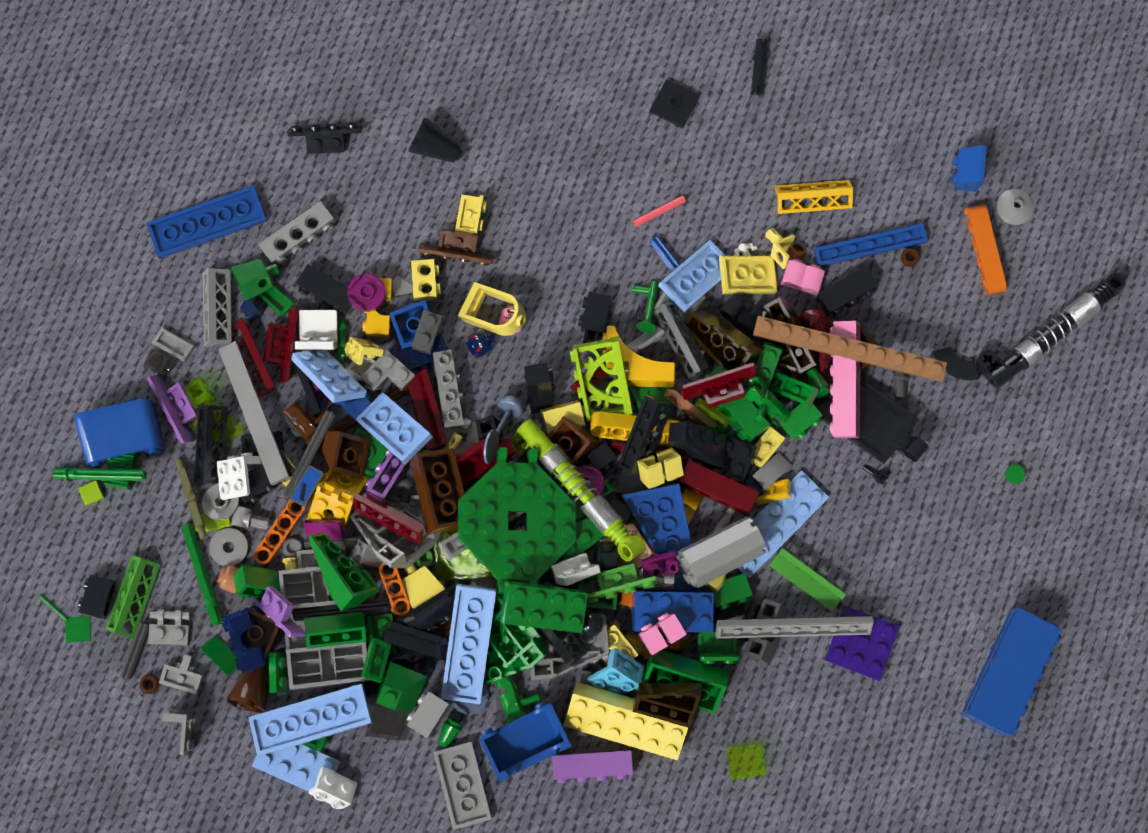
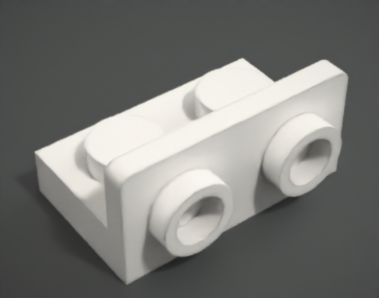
M586 553L551 566L557 585L568 586L600 573L599 565L591 564Z

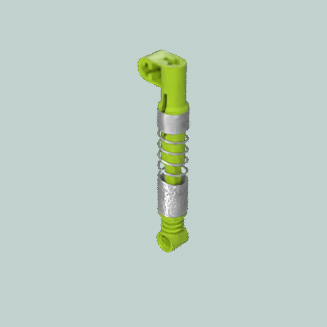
M532 419L525 421L511 439L517 451L516 454L523 455L529 449H538V460L540 463L543 464L550 474L555 475V479L558 478L561 481V487L565 486L569 491L568 494L577 495L574 502L579 499L583 502L584 505L581 507L583 512L604 536L612 538L611 540L615 542V545H618V553L623 560L631 561L645 551L644 541L637 535H630L631 532L627 531L628 529L624 527L623 519L602 495L595 496L597 489H589L590 481H585L583 478L584 474L578 473L577 466L571 465V459L557 444H553Z

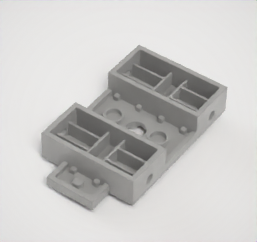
M313 549L297 551L298 569L279 571L280 593L294 605L290 614L292 620L293 610L336 605L330 596ZM304 620L294 621L302 630L305 631ZM285 634L290 690L369 682V679L361 677L367 655L366 642L307 649L306 636L291 638Z

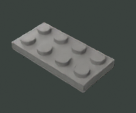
M472 742L433 752L453 830L491 820L492 817Z

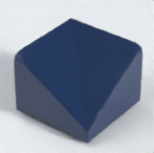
M252 299L244 300L240 309L250 323L262 316Z

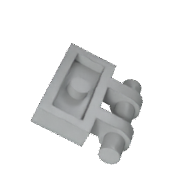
M165 609L150 611V618H155L158 621L157 624H149L148 644H189L190 626L182 625V619L190 620V612H183V610L178 609L176 611H165ZM165 619H175V625H164Z

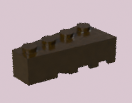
M706 307L692 312L685 321L694 339L725 370H732L744 364L755 363L765 349Z

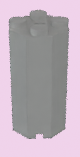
M744 517L679 550L676 559L678 565L682 566L685 572L683 577L686 583H691L692 586L699 588L765 554L766 550L762 549L766 547L765 541L758 527H752L750 524L753 520L750 517Z

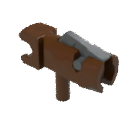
M295 402L283 412V416L294 436H303L310 443L321 419L328 409L324 410L317 418H311L308 415L309 412Z

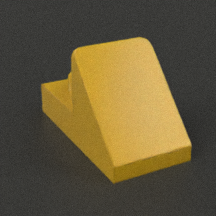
M685 488L682 500L687 524L689 525L703 496Z

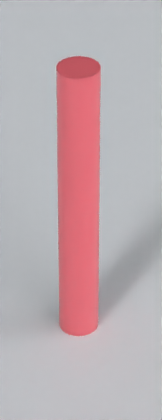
M682 195L633 220V223L638 227L685 203L686 200Z

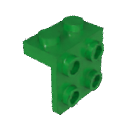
M716 631L698 632L697 655L700 661H704V664H715L716 661L734 664L735 661L740 660V655L737 652V638L717 639Z

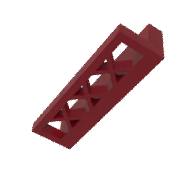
M244 319L236 321L238 325L231 327V333L240 329L243 336L240 342H236L240 349L244 346L250 350L249 358H244V361H247L246 366L248 368L249 363H252L258 368L256 376L250 374L254 378V386L257 380L265 383L267 389L257 393L260 398L277 389Z
M424 369L414 374L415 378L407 385L417 422L432 435V438L424 445V448L429 450L444 446L448 442L428 371Z
M364 493L362 496L356 494L353 497L354 511L420 546L428 536L425 524L371 495Z

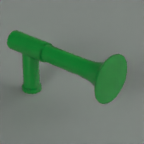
M655 281L650 283V288L635 285L632 287V293L648 294L644 320L636 326L637 329L646 333L656 331V326L652 324V314L659 283Z

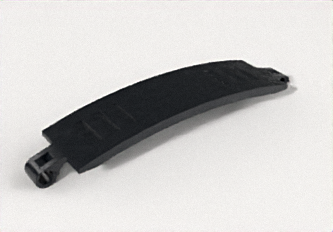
M731 296L720 309V313L737 330L763 347L764 339L753 336L757 316L762 317L763 306L767 303L760 299L752 311L748 312L739 299ZM815 351L817 365L807 370L817 368V370L819 371L820 352ZM831 355L828 367L823 372L830 373V367L833 365V357ZM777 364L775 372L788 377L791 376L789 375V369ZM798 376V381L803 382V377ZM860 377V438L847 439L882 464H885L895 451L917 462L929 447L921 438L909 435V432L920 419ZM828 393L820 398L815 397L813 403L824 414L821 417L823 422L830 426V423L833 422V415L830 413L833 395Z

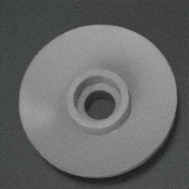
M1010 189L999 197L997 212L1004 222L1011 225H1021L1032 217L1034 204L1026 192L1019 189ZM1014 203H1018L1020 208L1014 207Z
M219 483L211 486L204 494L202 507L205 514L211 519L224 520L235 513L239 506L240 498L222 500ZM226 501L225 504L221 506V502Z

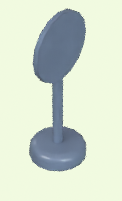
M503 396L498 402V409L503 418L497 429L490 430L486 437L484 460L487 464H492L496 458L499 434L507 419H517L524 412L523 403L516 397Z

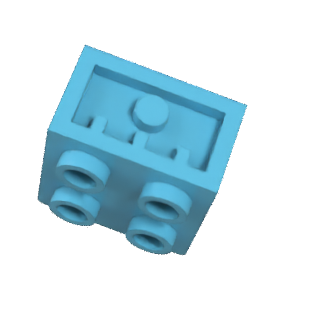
M617 648L610 650L607 667L588 676L587 682L594 687L624 695L638 688L639 683H642L644 666Z

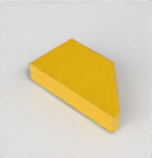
M785 479L774 482L762 496L757 497L755 502L757 505L791 498V481Z

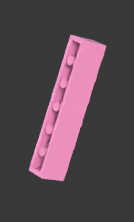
M835 321L830 333L860 341V323L857 321ZM831 355L833 357V365L830 367V373L833 376V384L830 385V393L833 395V403L830 404V413L833 415V422L830 423V432L835 438H860V362Z

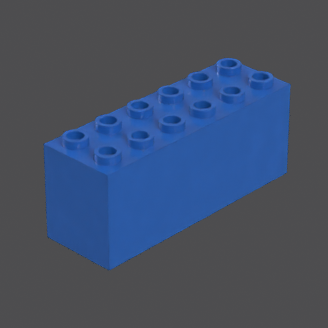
M1021 608L1010 610L960 715L1001 736L1016 734L1020 726L1018 721L1027 712L1028 706L1026 704L1029 698L1032 699L1037 688H1035L1037 681L1042 679L1045 673L1043 668L1046 663L1050 662L1053 656L1051 652L1053 646H1056L1061 639V629Z

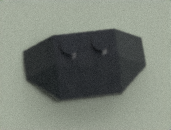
M457 581L394 622L420 631H427L428 633L438 628V623L443 620L446 623L452 619L457 584L463 585L462 581Z

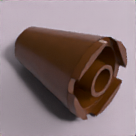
M259 656L249 659L227 697L226 702L236 708L239 705L243 707V710L249 712H265L269 666L266 659Z

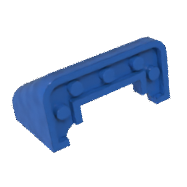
M149 398L132 400L74 415L86 465L89 468L91 467V469L103 467L106 459L140 451L148 453L149 456L160 454V451L165 450L157 407Z
M544 701L535 706V711L494 731L492 728L481 732L482 737L479 740L499 782L557 754V752L571 747L551 703L546 704Z

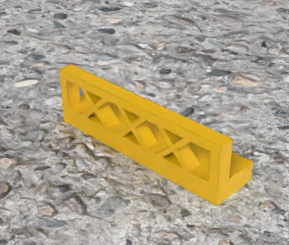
M850 180L775 186L778 214L853 208V187ZM841 195H848V203H839L837 199ZM822 197H828L831 199L827 204L821 205L818 202ZM804 198L812 200L808 206L800 204ZM790 199L793 202L790 207L782 208V200Z

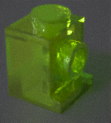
M193 379L189 382V385L184 387L194 408L198 409V405H211L217 401L207 381L204 379Z

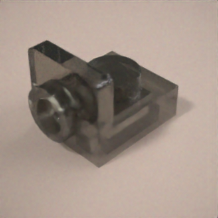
M151 350L143 367L165 377L166 373L169 374L174 364L170 356H165Z

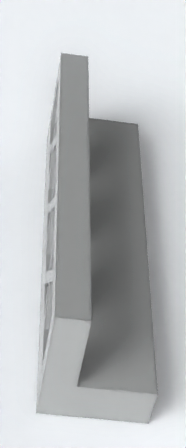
M208 268L203 272L204 347H212L215 344L228 345L231 343V275L228 269ZM216 274H225V283L222 286L216 281ZM219 291L225 295V302L222 305L216 299V294ZM220 309L226 314V320L222 323L216 318V312ZM219 328L226 333V340L216 338V331Z

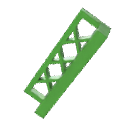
M783 548L769 565L831 612L846 596L845 593Z
M131 556L105 630L134 639L160 564ZM146 564L153 566L151 574L145 577L143 572ZM144 583L145 591L143 594L138 595L137 588ZM137 602L139 606L138 611L132 614L130 610L131 605ZM131 621L132 624L130 633L122 631L125 623Z

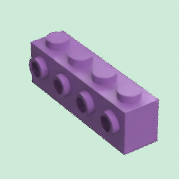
M389 450L385 454L387 458L384 463L380 462L375 470L377 474L374 479L370 478L365 485V488H367L366 493L382 502L385 501L407 466Z
M631 750L552 755L553 780H557L558 783H570L569 779L577 778V782H588L590 777H597V781L609 780V776H617V779H629V775H633Z

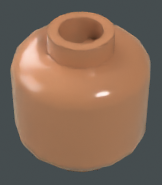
M232 565L222 568L217 579L221 589L236 594L233 575L239 568Z

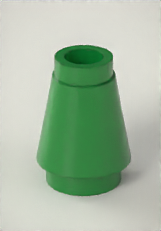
M813 368L806 373L810 386L819 390L816 398L823 397L830 392V385L817 368Z
M448 717L447 721L444 720L437 743L444 748H448L462 730V724L451 717Z

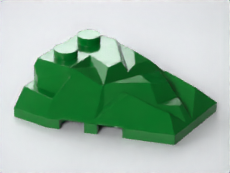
M496 593L483 685L518 673L524 669L532 668L547 655L546 646L543 644L544 634L539 628L508 625L500 621L503 594Z

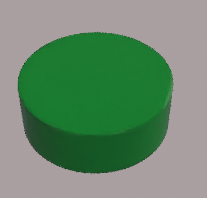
M1011 465L1005 471V478L1010 484H1019L1025 478V471L1019 465Z

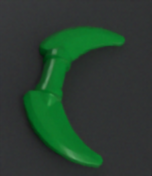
M337 318L339 349L334 358L342 364L348 358L345 353L347 343L345 334L348 327L344 321Z

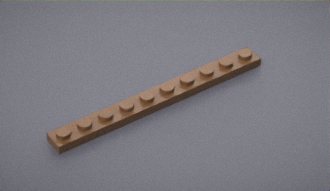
M757 316L753 336L938 382H943L947 362Z

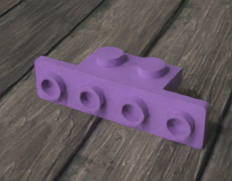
M160 375L147 377L149 386L154 391L159 405L163 408L168 422L172 425L177 439L181 444L194 442L195 440L186 424L197 417L198 410L184 383L177 382L167 389Z
M267 586L262 599L250 598L256 607L262 609L265 615L275 622L276 626L285 631L287 636L291 638L305 637L306 632L290 618L294 605L276 588Z

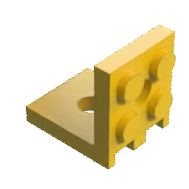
M329 469L317 486L307 519L341 520L345 531L354 505L353 497L356 494L360 495L370 477L363 474L362 478H357ZM326 509L333 511L334 515L328 513Z

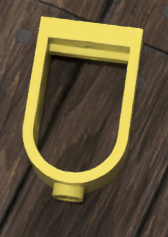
M474 282L458 314L464 322L502 336L516 333L526 323L525 310L512 295ZM486 295L514 304V314L507 323L494 325L475 318Z

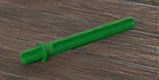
M68 466L66 468L53 469L52 477L66 479L68 482L73 480L145 481L148 473L139 469H83Z
M191 523L185 524L181 529L206 605L205 611H208L211 624L213 626L223 623L219 610L220 604L217 603L193 525Z

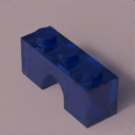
M249 608L224 616L225 620L222 621L225 632L230 634L231 639L228 642L231 651L236 653L237 658L234 660L237 669L245 673L267 665L262 647L248 648L242 640L244 632L255 627Z

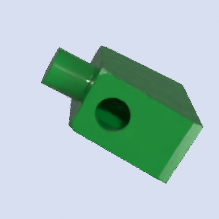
M261 259L231 267L245 301L272 287L270 277L279 274L276 264L265 267Z

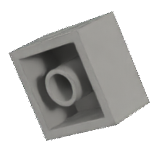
M428 691L427 694L423 693L417 702L420 704L416 711L412 710L406 720L409 721L407 726L429 739L450 705Z

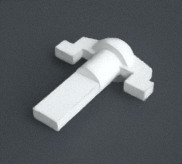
M742 243L734 250L735 255L733 256H740V252L742 256H751L748 249L754 251L757 250V247H753L752 243Z

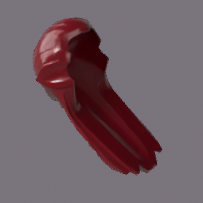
M807 309L799 316L805 328L830 333L831 325L823 311ZM820 352L819 371L821 374L828 367L830 355Z

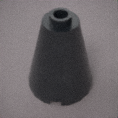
M425 117L408 152L452 163L454 160H459L463 151L460 150L461 145Z

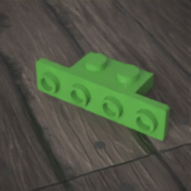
M635 563L600 572L597 574L601 591L588 594L587 604L596 603L599 601L598 598L606 597V599L615 598L618 596L617 593L625 592V594L636 592V588L642 586L644 589L652 588L655 586V583L660 582L659 578L653 576L639 580Z

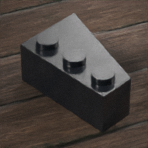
M547 362L524 366V377L531 414L539 413L541 409L552 407L551 386H554L552 367L548 368Z
M687 421L670 423L668 442L682 453L690 455L692 460L701 462L709 470L711 468L716 470L724 469L727 431Z

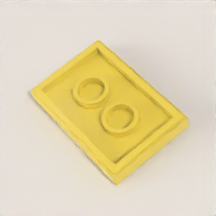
M771 256L719 257L723 294H776L778 292L775 262Z

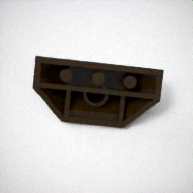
M782 297L763 306L762 317L804 327L796 311ZM763 338L765 342L782 347L778 365L797 373H802L817 365L815 351Z
M620 630L637 651L638 655H642V659L650 658L651 654L639 636V633L642 631ZM660 632L668 645L662 650L679 655L698 636V632H686L687 635L672 644L668 642L663 632Z

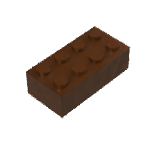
M448 448L416 454L410 460L428 535L458 530V500L465 493L454 449Z

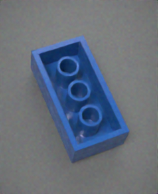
M675 591L633 592L632 630L642 631L641 628L650 622L652 625L656 624L659 621L658 617L668 612L669 615L675 614L685 632H713L714 593Z

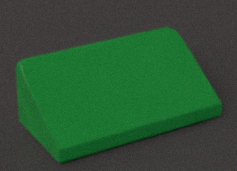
M216 635L200 648L228 677L243 664Z

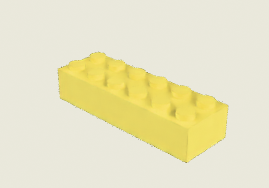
M576 682L564 722V727L678 760L688 730L686 726L632 712L633 698L580 682Z

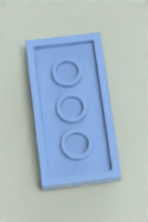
M709 240L664 278L658 286L685 313L721 281L719 257L725 255Z
M326 349L293 353L291 360L333 403L365 397L367 391Z
M383 392L356 418V421L405 465L432 438V435Z
M300 744L263 756L256 755L252 767L309 791L315 786L320 768L326 767L336 772L341 761Z

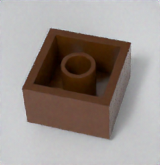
M245 607L229 644L267 659L281 628L276 626L275 622L265 614Z

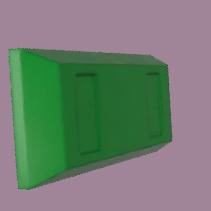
M273 284L270 289L257 295L281 317L295 304Z

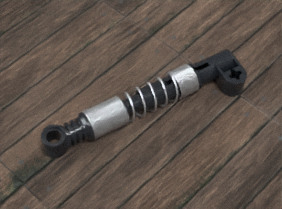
M1120 273L1110 274L1094 290L1085 292L1062 310V313H1059L1060 321L1057 322L1055 319H1051L1052 323L1048 326L1044 325V329L1041 331L1037 330V334L1034 337L1030 336L1029 339L1024 340L1011 351V355L1002 361L991 350H984L977 358V369L994 388L999 389L1020 371L1030 368L1039 361L1043 353H1049L1050 347H1056L1058 341H1064L1065 335L1072 334V329H1079L1093 316L1098 314L1103 309L1105 303L1120 294L1125 287L1126 279ZM1110 282L1117 283L1118 287H1113ZM1067 329H1071L1069 334L1065 333ZM984 360H985V361H986V360H990V363L987 362V363L985 364L983 361H984ZM995 364L996 367L989 371V366L992 367Z

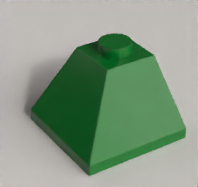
M390 661L375 697L376 703L396 711L411 712L415 707L427 675Z

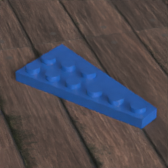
M679 483L622 495L655 553L659 555L674 551L678 555L679 550L692 544ZM678 565V572L674 576L676 590L678 592H701V587L697 588L692 586L691 583H686L683 577L685 572L682 566Z

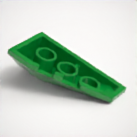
M325 532L308 537L330 596L341 611L356 607L380 590L371 575L365 569L361 571L354 564L355 560L352 557L347 558L341 552V547Z

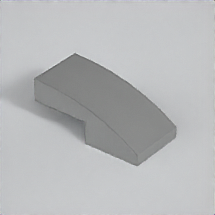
M778 452L752 478L764 490H767L792 465Z

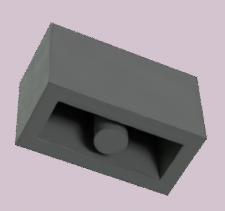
M423 310L411 346L413 350L431 355L443 320L441 315Z

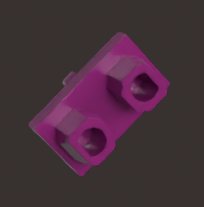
M674 551L659 555L653 553L651 557L641 559L644 579L678 572L676 552Z

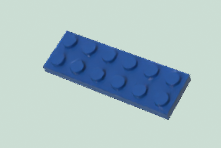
M253 185L146 222L157 257L161 259L267 222Z

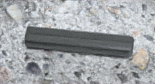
M139 623L120 675L124 679L130 680L133 676L149 632L148 624Z

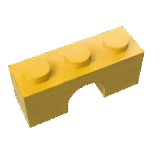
M380 278L386 290L384 301H392V279ZM376 310L364 312L367 313V320H363V332H366L367 337L390 338V316L380 315Z

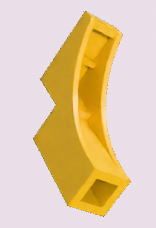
M607 326V332H603V340L615 336L619 337L615 326ZM619 337L628 386L675 387V363L646 359L629 349ZM612 346L606 347V350H602V354L612 349ZM609 362L608 365L606 364L607 368H613L614 366L612 362Z

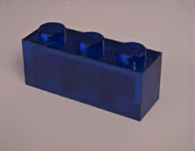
M440 333L436 338L431 355L413 350L411 346L391 354L413 373L418 370H429L430 365L434 364L433 353L446 351L448 348L442 333Z

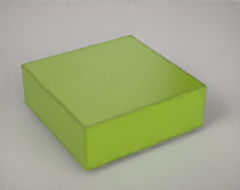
M96 480L78 488L85 506L105 499Z

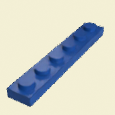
M922 223L816 247L813 251L817 265L823 267L928 242L924 224Z

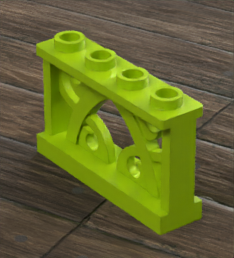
M615 336L610 339L574 344L573 351H570L571 361L576 363L577 369H573L575 381L579 380L580 387H577L579 399L583 398L584 405H581L583 417L586 416L587 422L591 421V415L594 412H598L591 408V401H597V406L601 404V400L605 401L604 407L600 410L601 412L633 414L619 337ZM612 346V349L604 352L601 355H599L598 351L596 350L599 348ZM585 351H591L595 354L596 359L594 360L591 356L586 355L589 361L585 363L581 360V355ZM606 361L607 365L609 362H612L614 366L608 369L603 362ZM599 366L606 373L618 376V378L608 384L606 393L596 388L590 382L593 373ZM582 368L587 369L584 378L582 374ZM611 387H618V392H613L612 390V395L609 394ZM586 389H587L590 393H592L588 398H587V394H586ZM609 402L623 404L622 407L608 409Z

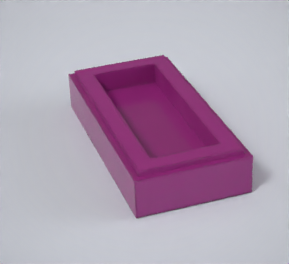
M306 519L303 523L307 538L310 535L325 532L332 540H343L345 538L341 520Z

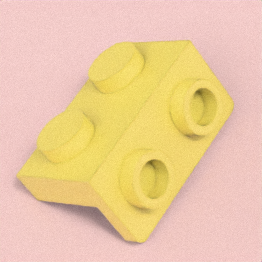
M480 195V197L461 196L456 231L478 234L479 230L482 231L484 220L481 219L482 212H486L487 207L484 195Z

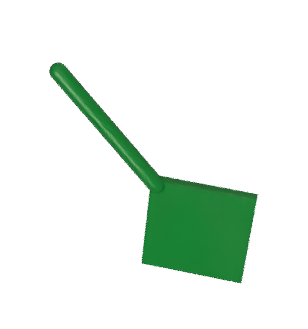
M42 594L39 595L48 606L65 620L66 643L91 641L90 616L68 618Z

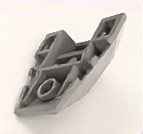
M387 496L384 501L385 504L425 524L422 508L416 506V503L410 502L408 504L401 502L399 498ZM356 511L350 515L375 556L390 568L410 567L436 544L440 533L428 535L419 546Z
M599 614L603 619L604 625L598 635L588 637L582 633L572 632L586 649L587 654L570 667L566 665L544 636L543 644L546 646L547 655L531 668V680L552 679L609 655L606 615ZM557 630L556 636L559 640L567 641L566 631ZM568 646V651L573 657L581 652L577 646Z

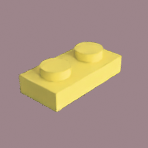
M771 426L755 445L759 450L754 464L759 468L763 467L785 439Z

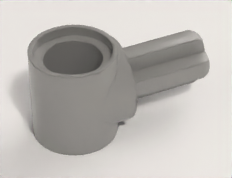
M238 506L233 514L230 525L243 527V529L253 526L267 530L270 525V519L253 515V510Z

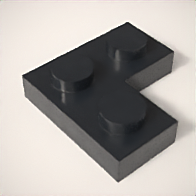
M726 436L725 457L732 459L726 477H734L739 482L746 484L759 448Z

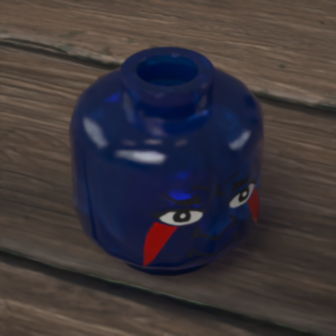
M480 329L468 336L466 345L472 355L481 357L493 351V343L496 341L491 332L487 333L484 329Z

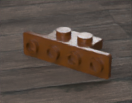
M441 228L438 246L420 243L418 246V252H422L425 256H433L435 254L440 255L443 259L458 258L462 262L476 261L480 265L492 264L494 260V255L476 252L479 234Z

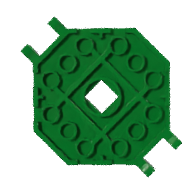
M499 447V450L496 451L497 464L458 500V540L492 573L491 575L497 580V594H504L506 580L528 581L531 584H538L537 580L576 542L575 502L537 464L538 449H529L527 451V463L506 462L507 448ZM508 511L525 512L527 514V531L508 530Z

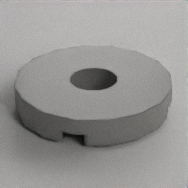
M226 528L216 532L211 538L209 550L215 562L227 567L228 565L236 566L242 563L247 557L249 546L245 535L239 530ZM228 542L234 544V550L231 553L224 551V545Z

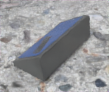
M309 465L289 499L307 508L316 492L318 484L326 474Z

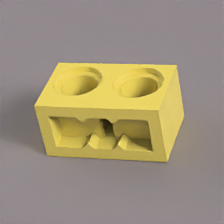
M434 259L411 261L414 301L437 300V295L441 294L440 283H436V276H439V265H435ZM423 268L431 270L427 275L420 273ZM430 286L432 290L430 293H423V287Z

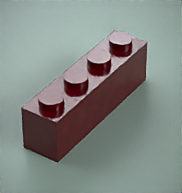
M688 460L683 470V476L680 477L678 482L680 486L749 517L759 495L755 487L748 484L744 486L738 483L739 480L734 477L728 476L727 478L714 468L709 470L703 467L704 465L699 461L693 460L692 462Z

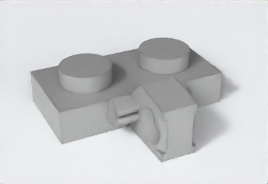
M184 654L182 663H177L176 667L164 664L159 684L198 694L204 675L194 673L195 667H191L194 656Z

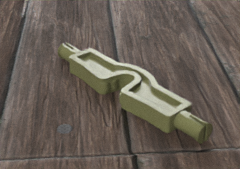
M179 458L175 462L184 493L189 501L188 506L200 540H205L208 536L199 503L183 458Z

